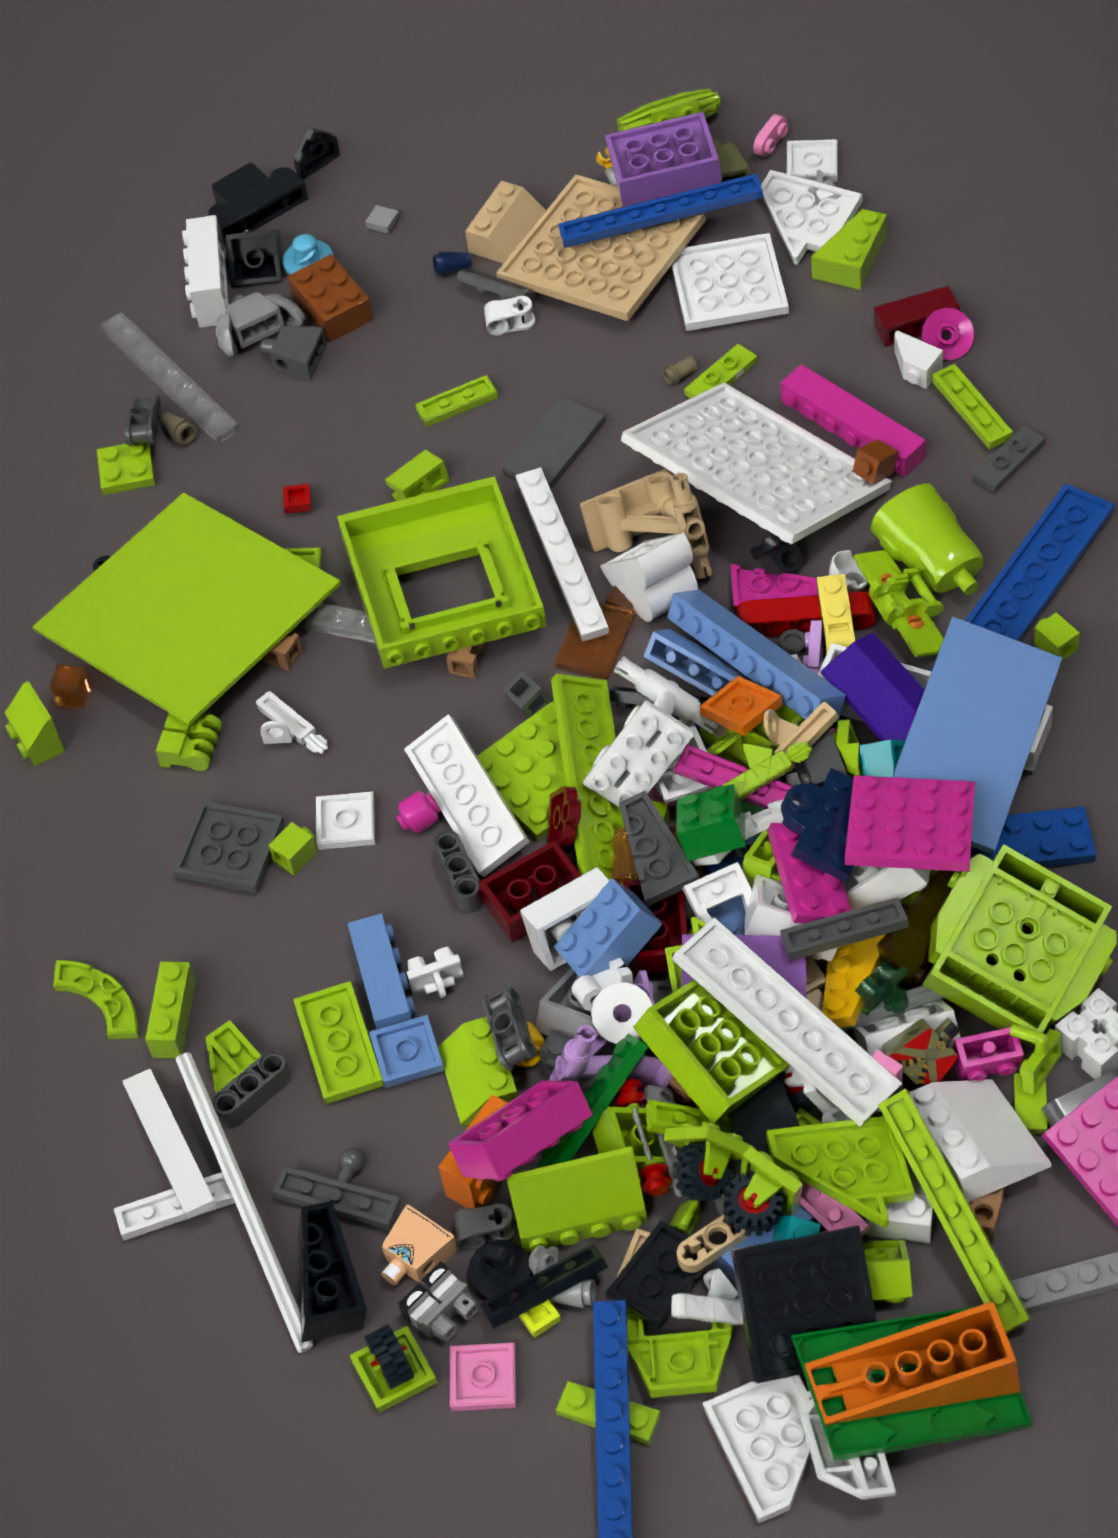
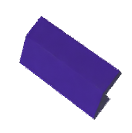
M872 632L850 644L822 669L821 674L831 685L846 695L844 700L880 741H906L923 696L924 688Z

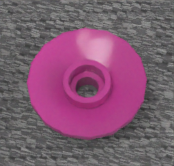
M942 308L934 311L926 318L922 327V340L943 350V360L951 361L961 358L969 351L974 340V329L970 319L963 312L955 308ZM943 331H947L950 334L949 340L942 338Z

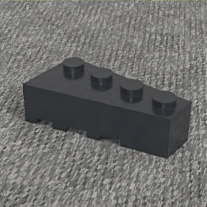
M329 1201L301 1207L298 1225L301 1343L364 1329L367 1307L333 1202Z

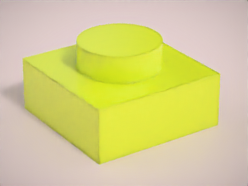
M549 1300L518 1316L534 1338L561 1321L560 1314Z

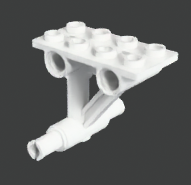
M625 656L618 662L614 672L635 684L634 688H636V691L652 700L654 704L644 701L641 706L637 705L632 710L624 724L623 730L610 746L606 745L601 750L593 764L592 770L583 781L585 786L618 807L620 802L643 791H646L648 794L694 736V730L672 717V714L684 722L691 720L708 731L709 734H712L714 732L713 729L716 730L719 725L701 716L699 700L681 689L676 682L667 680L652 669H642Z

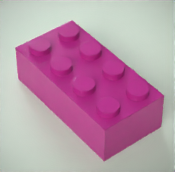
M540 1081L450 1141L448 1145L463 1177L502 1181L513 1174L512 1170L519 1165L535 1160L536 1154L542 1149L551 1148L558 1144L561 1136L580 1129L583 1126L582 1122L592 1116V1112L578 1081Z

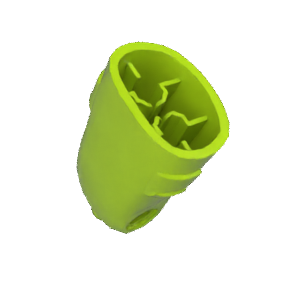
M924 483L911 487L890 499L878 510L871 523L872 534L880 541V545L894 560L902 561L909 568H919L923 573V580L932 591L945 593L959 587L966 595H970L978 589L979 583L973 577L983 567L982 554L962 530L956 520V515L947 502L943 501L932 484Z

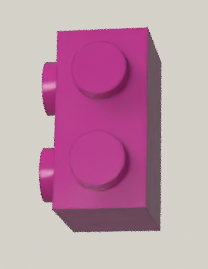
M1011 1027L954 1040L952 1049L958 1054L954 1066L959 1081H979L985 1079L987 1075L999 1073L1000 1076H1006L1020 1068L1024 1053L1019 1038L1010 1036Z

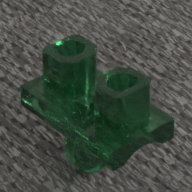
M884 960L854 990L866 1001L861 1010L868 1016L883 1001L884 1009L888 1012L902 1013L909 1005L907 991L897 987L898 983L910 971L903 965L896 972Z

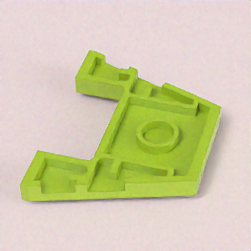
M627 1311L628 1352L651 1398L717 1392L735 1324L712 1322L711 1330L645 1336L643 1320Z

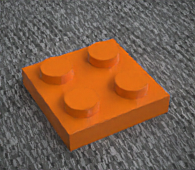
M737 676L699 707L701 716L745 736L764 720L766 710L772 709L775 712L783 705L782 695Z

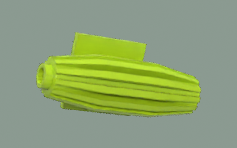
M712 89L672 95L645 104L618 118V131L629 130L700 112L704 113L706 119L717 113L718 107L721 106L720 97Z

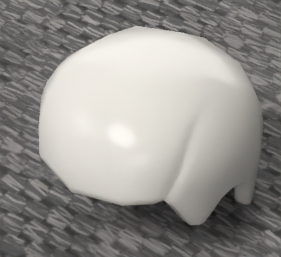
M850 550L839 551L832 557L829 576L845 574L848 593L861 592L869 585L853 559Z

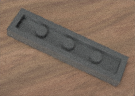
M897 897L780 930V935L791 961L905 929L909 926L907 916Z

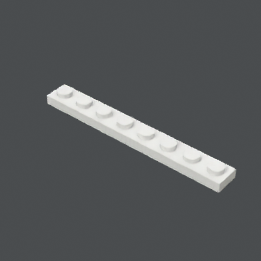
M542 468L515 475L517 485L582 642L609 634L607 622Z

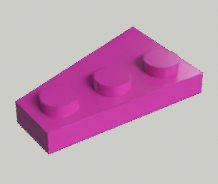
M731 564L734 613H736L737 605L743 601L818 595L816 578L789 573L774 575L765 573V569L755 568L754 571L740 569V565Z

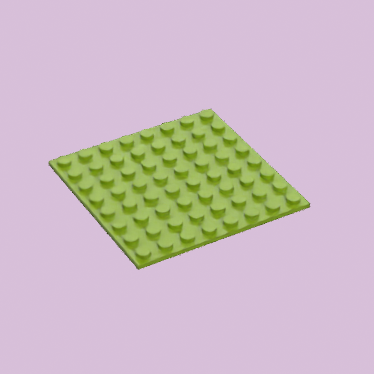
M183 492L32 627L37 633L186 724L191 725L341 585V581Z

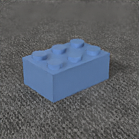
M611 878L555 944L554 948L579 977L584 975L592 976L610 969L609 962L621 958L625 965L628 966L662 926V923L634 892Z

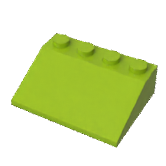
M692 980L649 1007L633 1026L634 1030L713 1124L742 1105L790 1066L788 1062L696 980Z
M632 1146L512 1174L507 1178L522 1248L526 1253L533 1252L537 1246H543L545 1249L561 1244L569 1246L582 1239L590 1237L603 1238L611 1232L620 1230L632 1231L641 1227V1225L648 1224Z

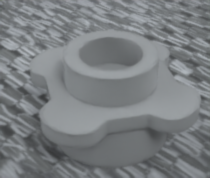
M537 1246L529 1257V1267L533 1275L558 1262L559 1250L557 1247L551 1246L549 1249H545L543 1246Z

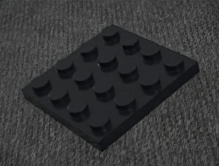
M851 1226L731 1250L755 1383L804 1374L791 1335L877 1322L860 1226Z

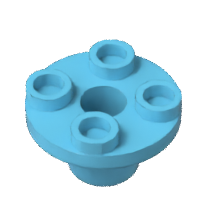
M310 234L299 235L294 238L293 245L284 253V269L290 275L330 254L333 255V252L326 243L316 240L314 236Z

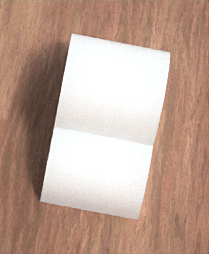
M684 532L646 540L600 566L613 587L616 585L625 594L626 598L633 604V610L646 622H650L669 611L673 593L698 590L695 575L690 567L693 561L692 550Z

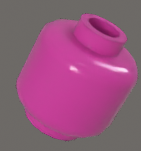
M416 791L398 804L400 814L396 818L405 831L411 829L414 833L419 834L438 821V812L441 810L429 792L424 794L422 791Z

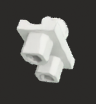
M446 946L434 953L436 962L425 965L423 957L418 956L407 961L409 971L406 973L412 993L416 994L426 991V994L438 991L440 998L447 997L445 988L455 985L454 980L464 977L458 954L454 955L450 948Z

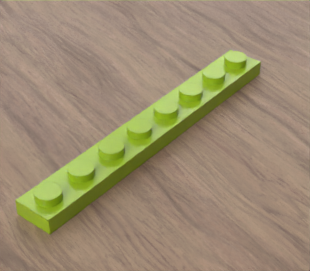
M904 1089L878 1104L983 1303L994 1302L1006 1334L1031 1321L1029 1313L910 1092Z

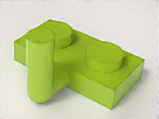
M1013 1024L1010 1029V1036L1035 1044L1033 1054L1029 1059L1023 1061L1020 1068L1023 1091L1035 1095L1062 1056L1061 1032L1049 1029L1045 1035L1044 1033Z

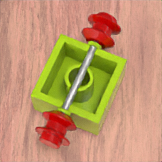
M628 1077L615 1095V1097H618L615 1102L616 1107L606 1108L592 1128L593 1136L599 1154L632 1146L640 1182H645L642 1185V1191L651 1196H660L668 1191L673 1180L667 1176L669 1168L666 1165L657 1133L648 1132L646 1108L639 1107L646 1100L645 1093L640 1092L642 1083L639 1080Z

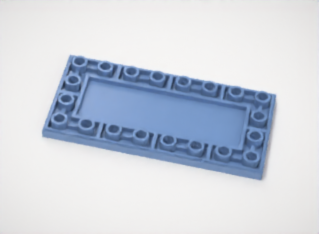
M952 616L892 777L975 781L971 847L993 855L1062 657Z

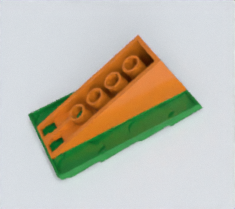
M993 1301L980 1306L791 1335L834 1461L849 1460L882 1452L887 1454L939 1442L948 1443L981 1435L986 1437L1033 1427L1020 1390L1017 1361Z

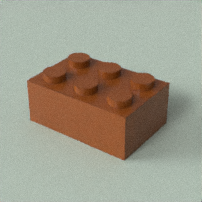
M332 254L287 276L292 298L316 327H323L325 338L329 343L373 321L369 298Z

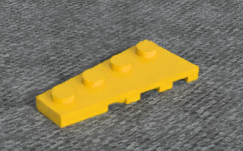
M884 935L838 947L832 962L828 961L822 1013L839 1028L855 1026L866 1001L865 993L868 988L873 986L875 981L874 973L877 967H881L877 944Z

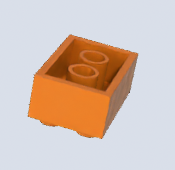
M492 1095L465 1131L506 1105L507 1102ZM451 1150L438 1166L445 1195L466 1208H479L489 1204L493 1198L495 1188L500 1183V1181H495V1179L478 1180L477 1178L463 1177Z

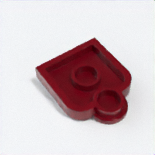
M562 786L549 796L547 844L555 840L562 850L573 844L576 828L581 818V802L578 799L576 787Z

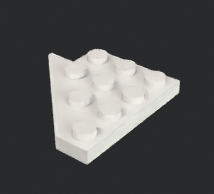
M773 170L769 171L761 184L764 203L793 263L796 265L799 264L807 250L816 252L849 222L863 202L861 193ZM811 187L818 189L817 191H815V193L817 194L819 199L822 200L820 201L818 206L816 204L815 196L812 193H809L807 189ZM833 193L841 195L837 199L827 198L834 195Z
M799 1375L762 1383L752 1381L703 1403V1409L759 1524L791 1509L811 1456L800 1417L811 1401L812 1395L810 1391L807 1392Z

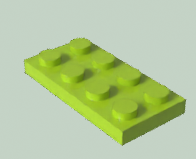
M351 981L293 999L325 1104L384 1086Z

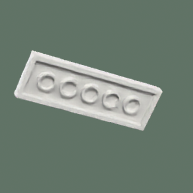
M449 714L404 749L450 827L459 835L467 855L481 876L485 877L530 842L456 721Z

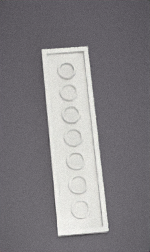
M716 918L708 922L674 953L672 960L851 1120L858 1124L859 1127L879 1109L878 1104L890 1098L902 1085L897 1078Z

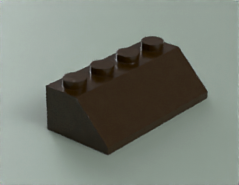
M939 870L905 910L909 927L885 934L877 944L883 977L906 991L923 986L924 980L934 965L928 961L931 924L952 889L947 884L955 871Z

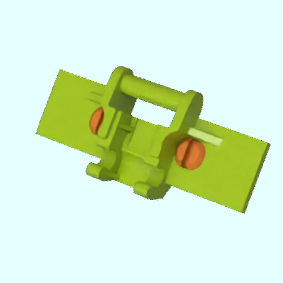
M886 550L854 555L853 559L870 585L868 595L885 622L891 625L894 630L897 629L914 657L938 654L943 637L930 617L939 615L944 610V606L935 599L922 578L923 573L919 568L904 569L901 573ZM908 584L914 585L921 598H907L905 590Z

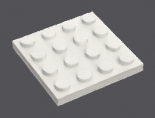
M770 233L685 247L671 265L686 331L789 314V306Z

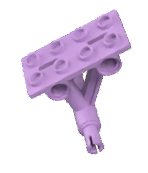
M646 970L639 971L633 985H637L646 992L654 1005L653 984L648 980ZM626 1005L619 1006L614 1012L615 1019L621 1023L628 1021L632 1014L630 1007ZM581 1025L578 1027L574 1039L566 1043L561 1055L557 1057L555 1068L548 1081L579 1082L580 1078L596 1077L599 1069L607 1064L613 1056L596 1055L610 1042L599 1035L593 1027ZM648 1047L628 1077L641 1081L642 1088L640 1092L644 1093V1089L648 1085L667 1087L673 1075Z

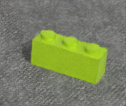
M160 961L145 1038L152 1058L176 1059L177 1056L183 1054L196 979L190 962Z

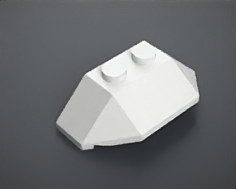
M812 1398L800 1418L817 1478L862 1500L894 1496L896 1490L884 1452L849 1460L834 1461Z

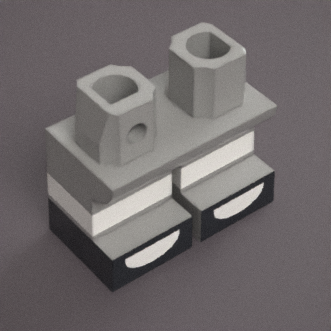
M440 1261L421 1280L422 1286L418 1283L398 1305L402 1317L427 1337L432 1339L436 1336L448 1342L458 1330L457 1325L451 1321V1318L458 1313L465 1320H470L479 1309L477 1302L469 1293L468 1285L460 1282L451 1273L450 1268Z

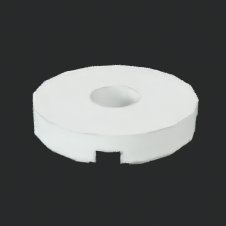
M626 982L611 984L604 988L594 1000L591 1011L593 1025L599 1035L610 1043L617 1044L627 1034L641 1040L642 1038L634 1030L633 1026L653 1004L646 992L637 985ZM626 1005L631 1009V1017L626 1022H618L614 1017V1012L619 1006Z

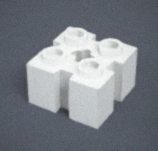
M1099 988L1081 1004L1079 1015L1071 1011L1055 1025V1031L1061 1032L1062 1052L1071 1060L1078 1055L1082 1059L1081 1068L1094 1079L1117 1069L1118 1064L1117 1003Z

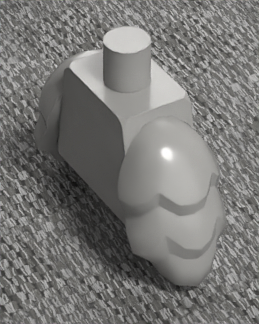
M254 292L246 297L236 295L233 297L231 304L226 306L227 313L222 315L217 322L216 337L218 339V346L228 357L237 356L238 343L243 349L279 332L283 326L302 325L305 322L306 316L296 303L281 294L270 293L263 296L259 292Z

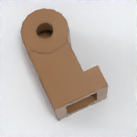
M485 643L448 652L446 660L449 673L475 679L479 671L477 655L484 650Z
M1006 1187L973 1200L971 1203V1208L991 1245L994 1242Z

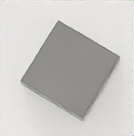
M376 205L365 221L366 228L389 234L400 218L399 211Z

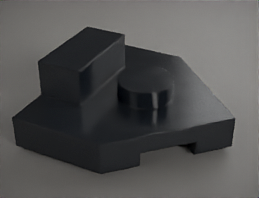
M308 127L293 157L296 174L304 180L340 156L337 137L331 132Z

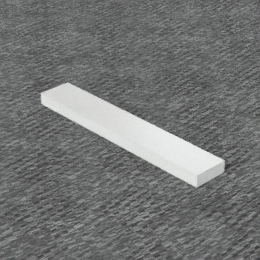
M151 1069L123 1080L122 1082L187 1220L216 1207L210 1190Z

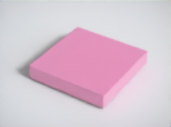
M515 1342L450 1346L451 1411L516 1408Z

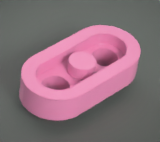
M774 114L756 136L753 145L754 154L766 157L768 154L773 153L778 141L784 138L788 132L789 126L785 117Z

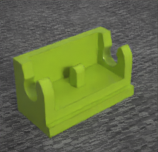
M424 450L387 477L385 481L391 489L396 491L392 496L399 501L437 491L448 483L450 479L444 461L429 451Z

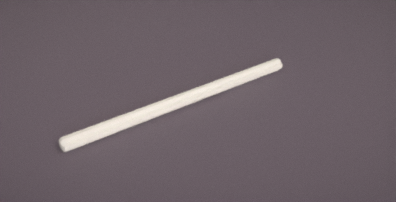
M185 1052L176 1057L179 1070L295 1347L299 1353L306 1352L313 1348V1341L301 1343V1316L299 1308L191 1053Z

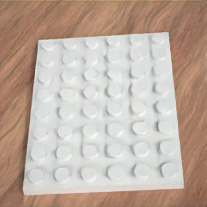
M726 383L713 387L623 431L621 441L630 446L634 451L642 453L654 463L665 467L673 472L675 476H677V473H686L688 482L694 485L695 488L706 492L718 502L724 503L734 509L739 515L747 517L757 523L759 527L770 531L789 544L799 541L889 491L892 482L890 479L885 478L875 484H871L852 472L855 462L854 458Z

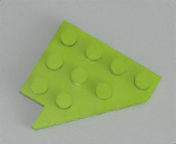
M884 1116L871 1117L861 1127L853 1120L767 1130L766 1140L769 1152L777 1166L783 1170L792 1171L803 1182L883 1228L888 1227L889 1224L885 1204L913 1201L915 1192L903 1151Z

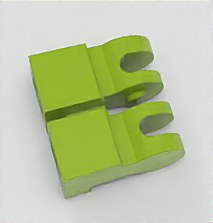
M168 713L164 725L165 730L162 731L156 748L159 766L171 768L172 765L187 766L197 771L208 769L214 745L218 740L217 734L220 733L222 728L221 720L210 714H202L191 725H188Z

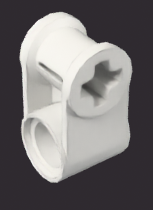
M518 296L488 302L484 307L487 331L492 335H502L532 328L536 319L531 312V299L526 296ZM520 303H522L523 310L520 309ZM522 316H524L525 323L522 322Z

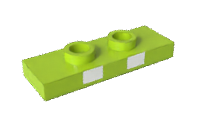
M740 344L735 345L684 389L685 396L691 399L722 383H726L729 386L732 385L758 362V356Z

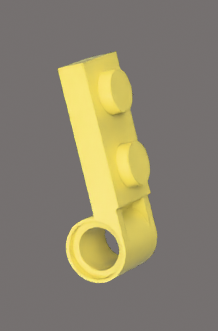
M845 574L817 577L826 653H828L832 643L844 647L852 644L855 641Z

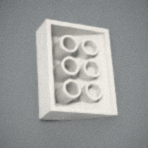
M992 1079L932 1082L910 1092L968 1202L1051 1167L1050 1160Z

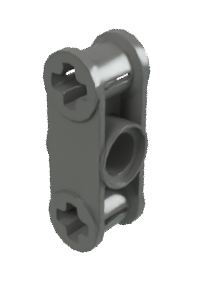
M159 395L151 399L140 400L137 397H132L131 409L125 425L126 441L129 447L133 446L134 443L149 442L151 445L156 444V434L162 417Z
M506 983L503 985V989L491 996H483L481 1003L486 1012L496 1046V1054L502 1066L507 1071H511L515 1068V1064L522 1060L536 1057V1048L528 1030L522 1010V1002L514 986Z

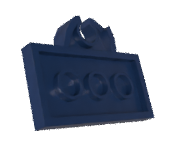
M831 768L822 787L814 784H798L788 790L781 804L782 824L789 830L800 834L791 853L792 856L846 883L854 865H845L853 778ZM793 801H798L803 806H798Z

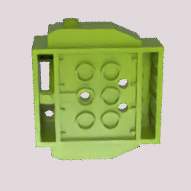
M1004 844L993 860L980 853L970 859L969 872L955 871L947 884L952 889L931 924L928 961L934 965L922 985L999 1030L1017 1024L1043 1033L1045 1029L1048 1030L1071 1011H1075L1087 999L1099 975H1104L1113 961L1110 955L1117 944V936L1115 930L1103 923L1112 906ZM1022 926H1029L1032 933L1025 934L1022 931ZM986 957H994L996 965H989ZM1020 972L1024 977L1023 981H1017L1014 978V973ZM1019 1039L1020 1042L1024 1043L1025 1045L1029 1046L1030 1048H1031V1047L1033 1046V1044H1034V1043H1031V1042H1028V1041Z

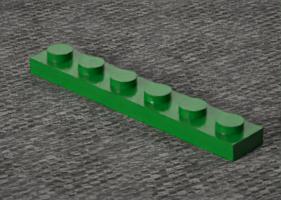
M627 1034L625 1038L616 1044L614 1054L609 1062L599 1069L595 1082L589 1090L583 1093L592 1116L582 1122L583 1126L580 1129L564 1134L559 1138L560 1142L544 1149L542 1159L535 1169L567 1162L573 1158L649 1046L630 1034Z

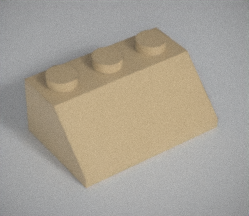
M501 180L465 231L469 253L504 264L546 210L524 187Z

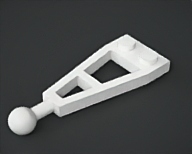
M738 862L687 884L682 888L695 916L705 924L712 920L707 910L738 896L742 897L745 911L747 912L752 892Z

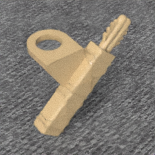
M823 702L800 726H797L779 718L772 709L766 710L764 713L766 735L774 746H779L773 753L775 754L781 750L787 753L788 747H792V744L796 742H808V747H812L816 743L815 741L836 722L839 715L826 702Z

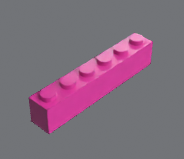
M804 365L798 366L780 383L781 401L787 407L794 408L808 420L815 421L828 432L844 439L849 445L860 448L879 439L899 451L893 472L906 477L926 458V440Z

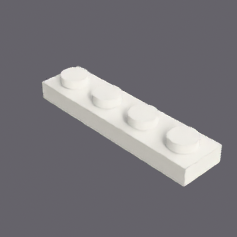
M223 1172L204 1178L216 1207L201 1214L235 1203ZM173 1189L114 1208L123 1241L187 1219Z

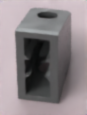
M283 326L276 340L263 338L261 352L271 355L273 368L276 371L311 381L327 346L323 327Z

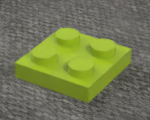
M149 442L134 443L130 447L126 443L97 449L100 484L103 495L155 485Z

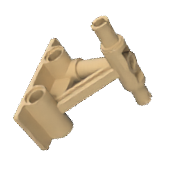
M665 468L580 503L591 547L595 552L608 547L614 552L628 550L634 545L633 537L644 532L672 534L684 532L692 550V564L695 577L699 579L706 578L704 571H706L708 577L712 574L707 555L710 547L705 524L702 520L698 500L691 494L686 473H677V476H675L673 472Z

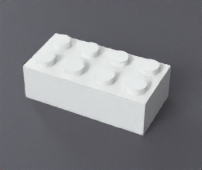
M213 215L186 219V230H183L182 234L184 245L187 246V248L183 249L185 263L188 264V266L184 267L186 282H189V285H185L187 300H192L193 302L190 303L192 318H197L199 328L217 326L221 316L227 313L226 306L229 305L225 248L217 217Z

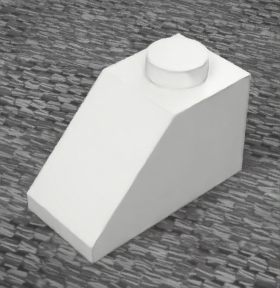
M897 330L894 334L895 355L903 379L911 384L927 389L932 382V374L943 369V350Z

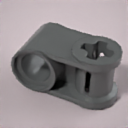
M502 1203L479 1208L462 1209L454 1214L457 1246L462 1250H475L486 1243L496 1240L511 1241L517 1233V1226L513 1220L511 1209Z

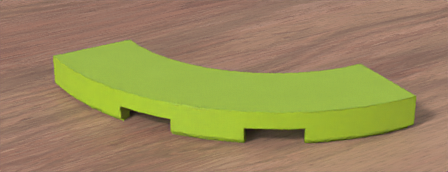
M56 960L53 983L55 991L77 993L94 1002L105 1016L109 1040L139 1038L138 1018L134 1006L116 979L108 973L105 974L86 963Z

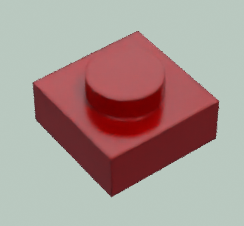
M309 483L283 487L286 514L312 511Z

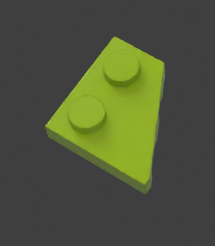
M230 1020L205 1037L215 1094L261 1056Z

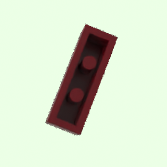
M945 286L874 307V326L884 346L887 347L895 344L894 334L897 330L914 338L921 337L925 320L934 311L942 308H955L960 311V307L949 286Z

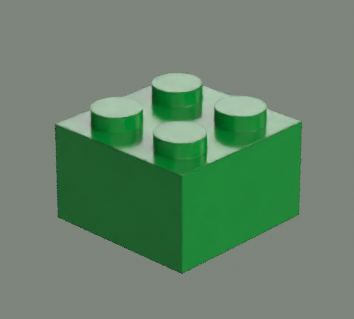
M734 784L717 786L709 791L688 794L683 798L677 799L676 834L688 862L746 846L745 811Z

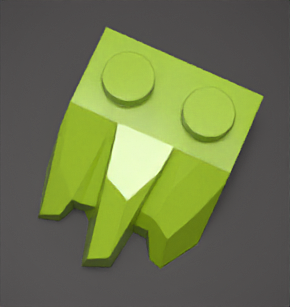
M849 719L838 720L837 732L833 733V739L839 750L847 775L851 778L854 775L863 776V771L859 764L860 743Z

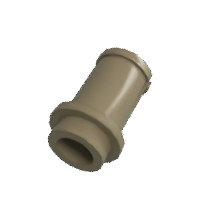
M687 356L673 366L667 365L662 374L664 380L669 385H676L680 382V379L697 371L698 368L695 360L691 356Z

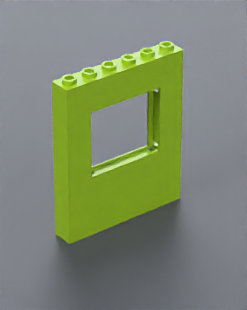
M495 476L337 516L341 537L384 669L547 627L544 606ZM480 555L495 598L411 619L397 576ZM497 601H501L500 607H496ZM414 623L415 628L411 630L409 624Z

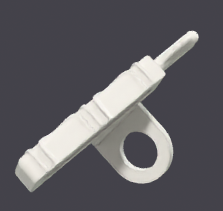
M268 691L256 701L259 711L272 720L261 726V736L264 744L292 743V739H294L301 745L306 743V748L315 753L319 752L322 754L324 750L328 749L326 745L328 743L327 740L321 735H316L315 728L311 723L303 719L290 706L275 696L274 693Z
M720 1268L708 1271L703 1277L704 1283L709 1289L708 1296L691 1295L689 1293H678L672 1296L671 1314L673 1317L744 1325L740 1300L735 1299L738 1292Z

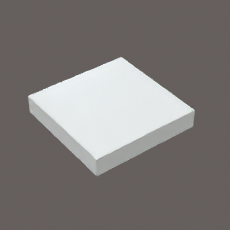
M837 139L787 141L788 175L800 178L808 175L811 180L817 179L816 171L820 170L823 172L824 182L830 179L832 182H837Z
M373 791L316 797V845L318 850L375 845V798Z

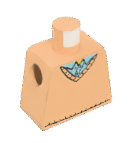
M407 1204L382 1245L385 1259L389 1264L382 1271L381 1275L394 1286L398 1284L405 1274L415 1281L421 1282L440 1261L445 1263L458 1251L455 1236Z

